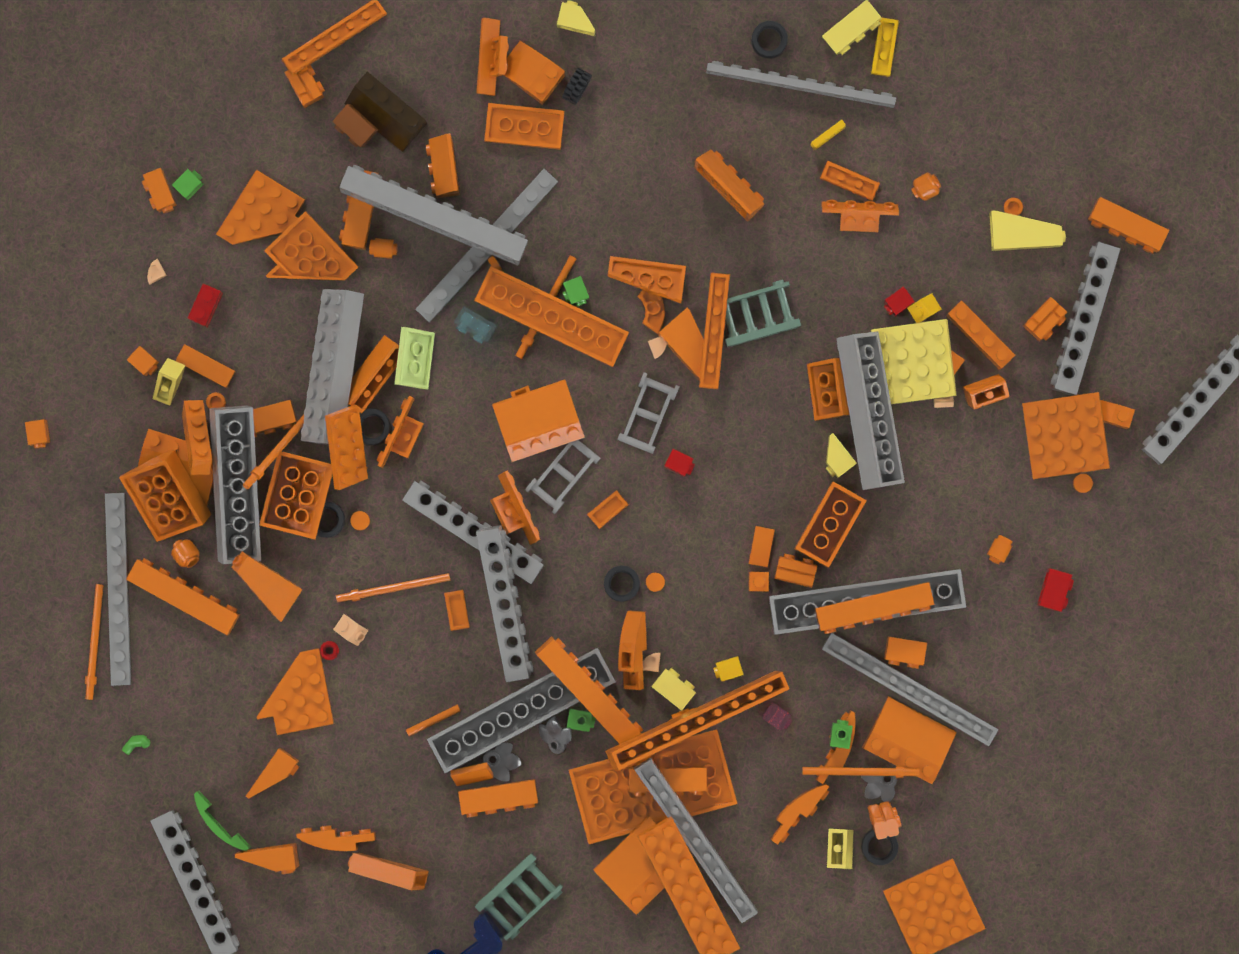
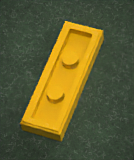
M882 18L879 21L881 24L878 26L871 74L890 77L899 20Z

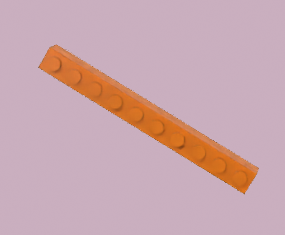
M773 671L605 752L612 768L621 770L789 690V686L782 671Z

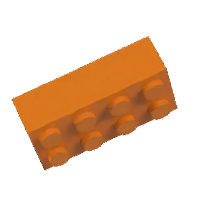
M831 482L794 549L829 568L867 500L839 484Z

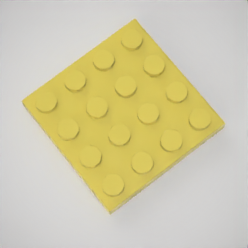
M947 319L871 330V332H879L891 404L957 396Z

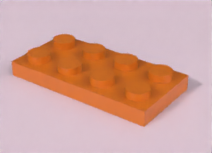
M488 103L484 141L561 150L564 111Z
M352 405L325 415L334 489L341 490L368 479L359 406Z

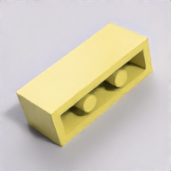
M865 0L822 35V37L836 55L839 53L843 55L851 49L849 45L854 41L860 42L866 36L864 34L866 31L876 29L881 24L879 21L882 18L870 2Z

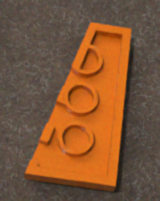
M610 256L608 277L681 303L686 266Z

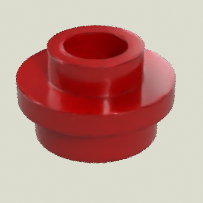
M326 641L320 647V654L326 660H333L339 654V647L333 641ZM327 647L333 648L332 654H327Z

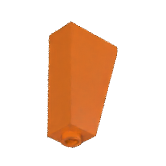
M686 308L665 326L658 335L700 381L704 339L690 310Z
M243 551L233 560L232 569L270 613L282 622L302 589Z
M353 853L348 861V872L409 890H424L429 871L362 853Z

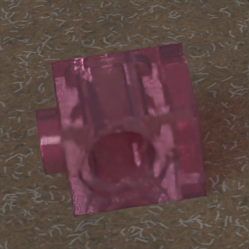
M773 702L770 703L761 717L780 731L783 728L787 729L792 722L790 719L792 715Z

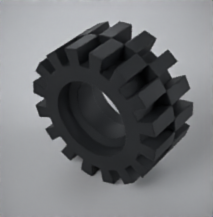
M578 68L567 84L562 98L576 105L585 92L592 75Z

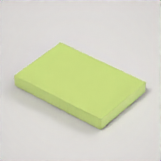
M401 327L395 376L396 385L428 390L435 337L434 332Z

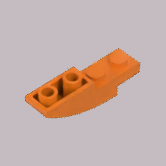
M627 611L622 627L618 671H623L624 689H644L642 651L647 650L646 616L643 611Z
M853 711L845 712L840 719L849 721L848 725L853 726L850 748L836 747L834 750L831 748L825 757L828 759L824 766L820 765L819 767L844 766L855 734V713ZM817 775L816 780L823 784L829 775Z
M827 784L816 786L790 802L777 816L776 820L781 825L771 840L777 845L779 842L783 843L789 836L787 831L790 827H795L801 818L798 817L800 813L806 818L808 815L813 816L818 809L816 804L820 799L823 801L830 791L827 790L829 786Z
M331 825L321 826L320 830L313 831L312 828H303L300 833L296 834L298 839L307 844L334 851H357L358 842L376 840V832H371V829H361L359 834L344 831L340 832V836H337L336 828L332 829Z

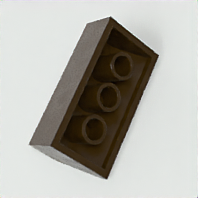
M368 71L354 86L344 103L345 105L351 104L378 129L382 136L402 152L427 124L422 116Z

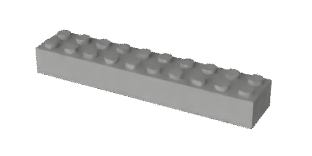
M353 165V167L348 166L339 187L340 192L517 266L527 246L528 240L521 233L515 232L512 234L507 232V228L499 224L496 227L490 225V221L485 218H473L472 214L462 209L460 212L456 211L451 204L443 202V204L437 203L434 197L425 195V197L420 196L415 189L407 187V190L403 189L399 183L393 180L386 182L382 179V176L373 172L371 175L367 174L363 168Z
M961 569L768 596L774 635L818 629L819 626L814 608L926 582L930 583L935 605H931V610L927 611L911 610L912 614L905 616L966 608ZM897 613V614H893V615H892L893 618H895V617H903V616H900V613Z
M598 648L578 658L577 664L581 668L585 666L592 673L590 678L594 682L598 680L604 687L616 682ZM551 672L433 735L427 741L444 773H447L576 704L579 700Z

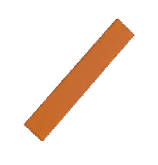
M372 0L282 58V62L293 76L380 20L387 13L378 0Z
M711 273L699 388L718 390L729 274Z

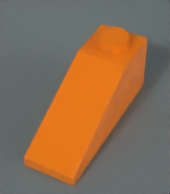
M1101 400L1104 423L1123 429L1130 428L1134 409Z
M279 748L245 797L249 799L289 777V775L294 776L299 769L297 765L299 760L282 748Z

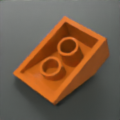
M519 41L506 58L508 67L503 76L543 105L566 73L550 59L522 41Z
M296 843L247 851L243 850L235 853V858L276 872L281 871L282 874L293 873L299 867Z

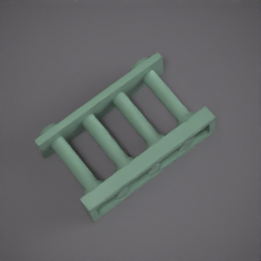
M784 280L773 282L771 287L727 298L725 318L729 332L728 338L725 339L727 348L801 327L799 318L794 319V316L792 317L784 291V288L789 287V281L784 283ZM772 291H777L784 315V323L777 325L776 322H773L765 294ZM755 296L759 297L766 322L765 328L759 330L754 325L747 300ZM740 301L748 328L746 330L747 333L742 335L736 332L729 307L730 303Z
M532 852L475 905L479 912L483 909L488 911L508 932L504 936L505 940L508 938L513 940L520 933L518 929L551 898L555 900L563 893L561 891L563 888L561 883L555 887L535 866L536 863L534 861L537 857ZM525 869L530 871L550 892L543 900L521 879L522 876L520 874ZM511 882L513 885L516 884L536 905L528 914L507 892L508 889L506 887ZM495 897H502L522 919L514 927L493 906L492 900Z

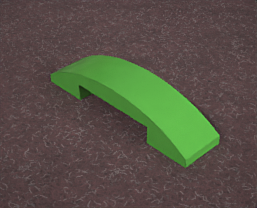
M197 791L194 794L195 802L207 826L229 845L245 851L250 849L251 846L239 833L231 837L207 811L212 804L200 791Z

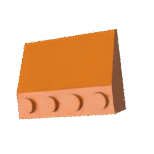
M709 150L695 160L694 168L748 222L764 206L762 202L764 198L757 191L754 193L749 188L751 185L744 178L740 179L736 175L738 172L732 165L729 164L727 166L723 162L724 158L718 151L713 152Z
M565 379L492 404L512 462L585 438Z
M148 429L138 466L161 454L175 450L207 506L214 487L213 465L211 464L210 474L190 475L186 441Z
M175 450L161 454L119 477L157 542L202 526L211 516L208 507Z
M281 451L276 458L259 525L316 540L332 478L331 464Z
M888 696L862 748L896 766L919 769V776L917 777L933 784L957 732Z
M649 816L593 869L636 915L665 888L637 836L656 825Z

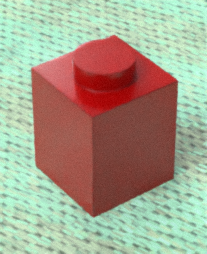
M903 286L885 299L884 303L886 305L883 307L889 315L893 314L896 317L914 304L915 301Z

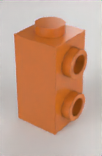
M158 168L143 174L144 180L142 184L145 191H149L152 198H149L152 208H156L158 212H163V214L173 211V207L177 206L164 171Z

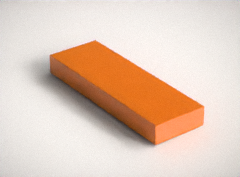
M827 161L820 179L870 201H873L880 183L830 161Z
M185 344L176 359V362L185 365L225 388L228 387L236 372Z

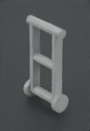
M644 372L638 386L642 389L624 434L620 433L617 440L653 454L655 446L652 445L670 399H675L680 386L676 385L675 388L647 378V373ZM647 386L668 394L660 415L639 408ZM635 415L657 422L649 444L627 436Z
M579 440L570 442L538 480L534 478L525 490L527 492L532 490L554 508L552 512L555 514L564 504L562 501L564 496L592 462L597 464L601 458ZM572 445L590 459L576 477L558 463ZM552 469L556 470L570 482L557 500L539 487L540 483Z

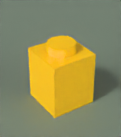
M932 293L907 308L916 323H920L942 310Z
M738 656L717 662L716 667L713 668L716 679L720 678L721 682L744 675Z

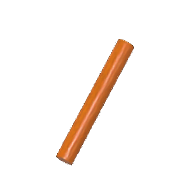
M457 704L406 729L408 736H411L461 710Z

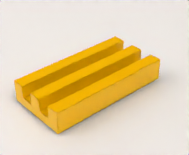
M840 120L813 140L810 145L814 150L818 149L845 129L846 124L843 120Z

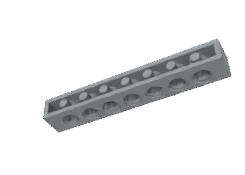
M1098 242L1095 246L1092 245L1089 257H1092L1091 262L1086 264L1083 275H1086L1085 282H1081L1078 293L1081 295L1079 301L1076 300L1072 311L1075 312L1073 319L1070 318L1067 330H1070L1069 335L1064 337L1061 348H1064V352L1057 359L1056 366L1059 368L1057 374L1054 373L1051 379L1052 390L1072 396L1077 395L1121 248ZM1097 259H1102L1105 262L1104 269L1097 267ZM1092 277L1099 279V287H1094L1091 284ZM1089 295L1094 298L1093 305L1086 303V296ZM1081 314H1086L1089 317L1087 324L1080 321ZM1076 332L1083 334L1082 342L1075 340L1074 335ZM1070 350L1077 352V360L1070 359ZM1065 368L1070 369L1073 373L1070 379L1066 378L1063 374Z
M1238 334L1230 341L1232 346L1228 350L1224 349L1217 358L1220 360L1215 365L1212 363L1205 370L1207 375L1203 379L1199 378L1192 385L1194 387L1193 391L1190 394L1186 392L1180 399L1182 402L1178 408L1174 406L1167 414L1169 416L1165 423L1161 421L1155 428L1157 432L1154 436L1151 437L1149 435L1142 443L1144 447L1141 450L1158 465L1166 460L1239 376V360L1233 356L1234 350H1239ZM1222 364H1226L1229 367L1228 374L1222 373ZM1210 378L1215 379L1217 382L1215 389L1208 385ZM1197 393L1203 394V403H1199L1196 400ZM1185 407L1190 408L1192 411V415L1189 418L1183 414ZM1173 421L1179 424V430L1177 432H1174L1171 429V423ZM1160 436L1166 438L1167 443L1165 446H1161L1158 443Z
M420 480L419 483L414 481L402 501L479 550L477 536L472 537L469 534V529L472 526H478L479 529L492 526L486 522L483 525L477 522L478 517L470 512L466 515L460 511L462 507L457 503L452 502L450 504L446 502V496L438 491L434 494L428 490L430 486ZM425 494L431 496V503L429 505L421 503V498ZM440 505H445L448 509L444 516H440L437 513V508ZM457 515H461L464 519L461 526H455L453 523V519ZM507 537L505 545L512 550L511 560H509L510 568L513 567L516 575L532 584L544 566L541 563L543 559L535 554L529 556L525 553L526 548L518 543L514 546L509 543L510 538ZM497 544L490 547L492 551H499ZM520 557H525L528 560V565L525 568H520L517 565Z
M502 525L482 528L476 531L505 679L506 682L528 679L531 676V672H533L532 661L528 660L527 654L530 653L529 645L524 640L526 630L524 623L521 624L520 620L522 609L520 605H517L518 590L513 585L512 579L515 578L513 567L510 568L509 560H511L509 548L506 549L505 545L507 534L505 530H502ZM490 543H496L499 546V551H492ZM494 562H500L503 566V569H495ZM499 580L504 581L506 589L499 588L497 582ZM507 599L510 602V607H503L501 600ZM505 618H511L514 621V626L506 625ZM509 637H515L518 644L512 645L509 642ZM517 655L521 658L522 662L517 664L513 661L512 657Z
M172 810L151 820L150 822L211 953L232 954L238 951L237 946L240 945L236 935L232 936L230 928H232L231 923L227 917H223L221 912L223 906L220 900H216L213 895L215 889L212 883H208L205 878L207 872L204 866L199 865L197 858H199L198 852L195 847L191 848L189 841L191 838L187 830L183 831L180 824L183 823L180 814ZM169 827L176 829L177 834L175 837L168 835L167 830ZM177 844H181L184 846V854H178L176 852L175 848ZM185 862H190L193 865L191 872H187L184 869ZM193 879L201 882L200 889L192 887ZM201 897L208 898V907L200 904ZM210 914L217 917L216 924L209 923L208 916ZM217 932L225 934L226 939L224 942L217 940Z

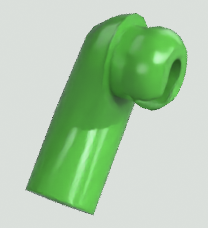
M145 735L132 736L121 750L130 755L135 747H149L150 739Z

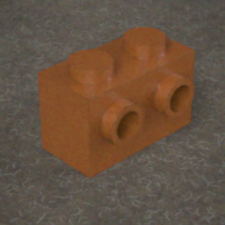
M347 104L332 121L336 124L334 126L335 129L341 134L346 133L350 137L348 140L355 147H364L378 132V129L351 104Z

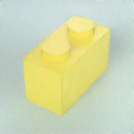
M665 668L651 687L682 711L696 692L693 690L695 686L687 680L682 682L678 678L680 674L672 668L670 670Z
M829 829L827 868L852 869L854 830Z

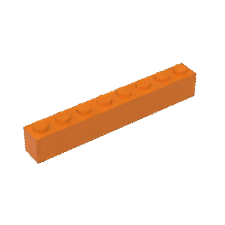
M551 636L535 651L536 655L619 744L642 734L643 728L637 722L632 723L628 719L630 714L624 708L620 710L615 705L618 701L611 694L607 696L602 691L605 687L598 680L594 682L590 678L592 673L585 666L581 668L577 664L579 659L572 652L568 654L564 650L566 645L559 638L555 640ZM652 755L638 761L637 763L641 764L642 762L650 758Z

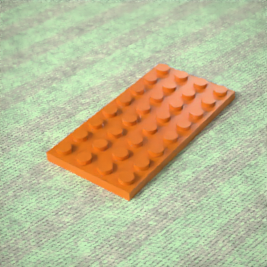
M717 729L690 736L651 756V759L658 768H707V791H703V795H691V792L677 795L691 816L737 804ZM609 759L569 769L588 844L629 834L648 816L656 824L668 818L650 792H645V796H633V793L629 792V768L639 765L637 762L621 770L613 769Z

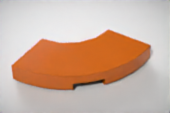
M642 289L637 296L645 307V318L642 324L658 334L662 328L665 316L663 299L659 295Z

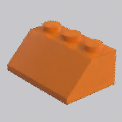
M448 133L429 139L426 151L427 156H431L432 163L428 164L429 174L434 177V182H431L432 194H436L437 198L460 195L451 134Z
M840 358L807 364L814 420L850 416Z

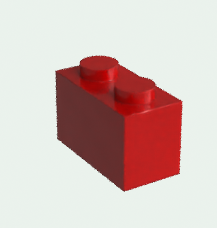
M203 283L188 315V319L208 328L223 292Z
M672 449L664 468L685 477L686 474H691L695 466L692 463L694 458Z
M1048 568L1037 605L1058 612L1066 609L1068 604L1066 595L1068 590L1071 591L1074 580L1071 579L1072 575Z

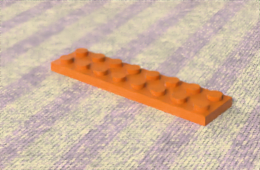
M490 266L474 300L491 310L611 367L614 366L629 334L628 331Z
M670 816L638 834L637 836L699 954H731L740 949L673 818Z

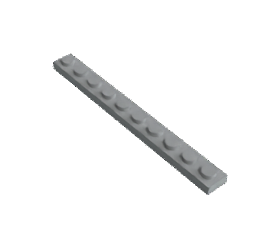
M712 61V63L707 65V74L894 108L896 97H892V94L881 92V95L874 94L873 90L862 89V91L855 90V87L844 85L843 88L836 87V84L832 82L820 84L817 83V80L806 78V81L798 80V77L794 75L782 77L777 72L769 71L766 74L761 73V70L756 68L744 70L742 66L734 64L731 67L723 66V63L718 61Z
M543 169L495 221L493 226L496 227L499 224L506 227L507 232L512 233L558 181ZM472 247L415 310L430 323L486 262L491 254Z
M125 493L105 494L111 686L131 685L128 580H126L128 570Z
M833 633L830 634L822 650L987 746L991 744L998 731L997 728Z
M651 757L634 767V770L666 816L673 818L685 843L740 922L743 923L756 915L758 910Z

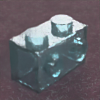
M463 306L454 321V324L457 325V330L464 334L469 332L474 335L472 339L480 344L483 341L488 344L497 329L495 324Z

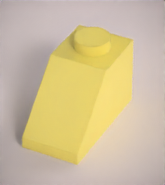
M573 1L562 2L557 27L594 36L595 29L581 6H578V3Z
M167 358L158 373L153 394L154 400L169 406L171 405L183 377L185 365Z
M832 433L828 440L826 456L828 467H826V470L832 477L836 476L839 478L857 463L834 433Z

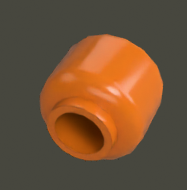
M927 172L914 179V187L911 189L916 198L920 197L923 201H927L939 194L941 184L935 174L931 175Z
M180 539L173 544L171 555L180 567L191 568L199 561L200 552L191 540L186 539L182 541Z

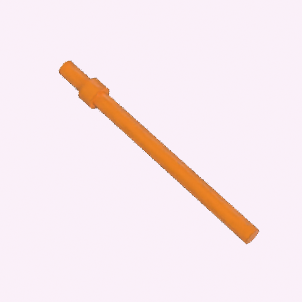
M569 256L549 293L550 295L557 296L576 261V258L573 256ZM530 328L527 335L523 336L522 344L515 355L516 357L523 358L528 347L532 346L533 338L537 331Z
M304 414L263 462L250 472L251 475L243 483L244 488L249 489L256 480L262 478L268 466L301 430L304 424Z
M447 573L360 591L355 589L351 590L350 593L336 595L337 603L349 600L359 601L360 598L446 582L450 581V575Z
M96 584L88 674L85 676V684H87L85 699L93 700L94 685L97 683L95 672L103 585Z
M896 766V768L803 767V775L896 776V778H904V776H919V769L904 768V766Z

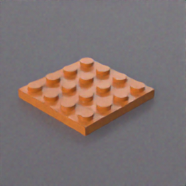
M1099 392L1022 403L1033 479L1110 469Z
M953 858L883 890L912 954H933L986 929Z

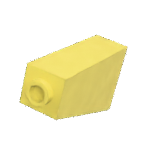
M991 211L989 213L992 251L1061 247L1066 240L1065 231H1062V226L999 211Z

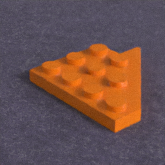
M256 170L216 235L235 245L281 234L298 219L296 215L304 204L305 199Z
M307 211L264 250L277 264L266 275L267 278L346 280L359 267Z
M320 648L299 653L257 716V719L273 716L277 735L334 724Z

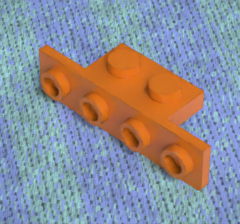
M482 18L477 94L495 96L496 77L505 75L508 67L506 62L509 49L508 37L499 36L500 20Z
M836 200L822 201V212L841 213L840 231L878 232L880 215H899L898 205L892 202L878 204L872 201L857 203L852 200L846 202H837Z
M411 396L403 400L400 408L402 413L400 417L396 416L393 422V427H395L393 433L388 434L385 440L387 446L384 452L381 451L378 455L377 462H379L378 466L384 468L391 451L409 459L424 423L407 416L415 399Z
M508 470L498 475V478L505 493L491 499L490 502L506 534L522 528L531 545L540 540L539 531L533 525L531 514L525 508L523 497L517 491L513 476L509 474Z

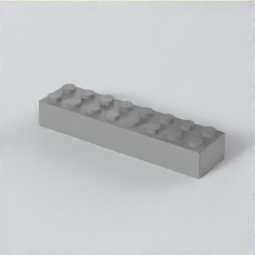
M323 289L306 408L304 410V424L301 430V441L329 445L325 415L348 407L364 294L334 289Z
M879 332L853 334L836 338L862 488L867 490L905 483Z
M253 407L209 408L218 562L232 564L235 557L240 555L242 551L257 561H261L257 480L249 489L243 487V483L251 475L250 472L256 467Z

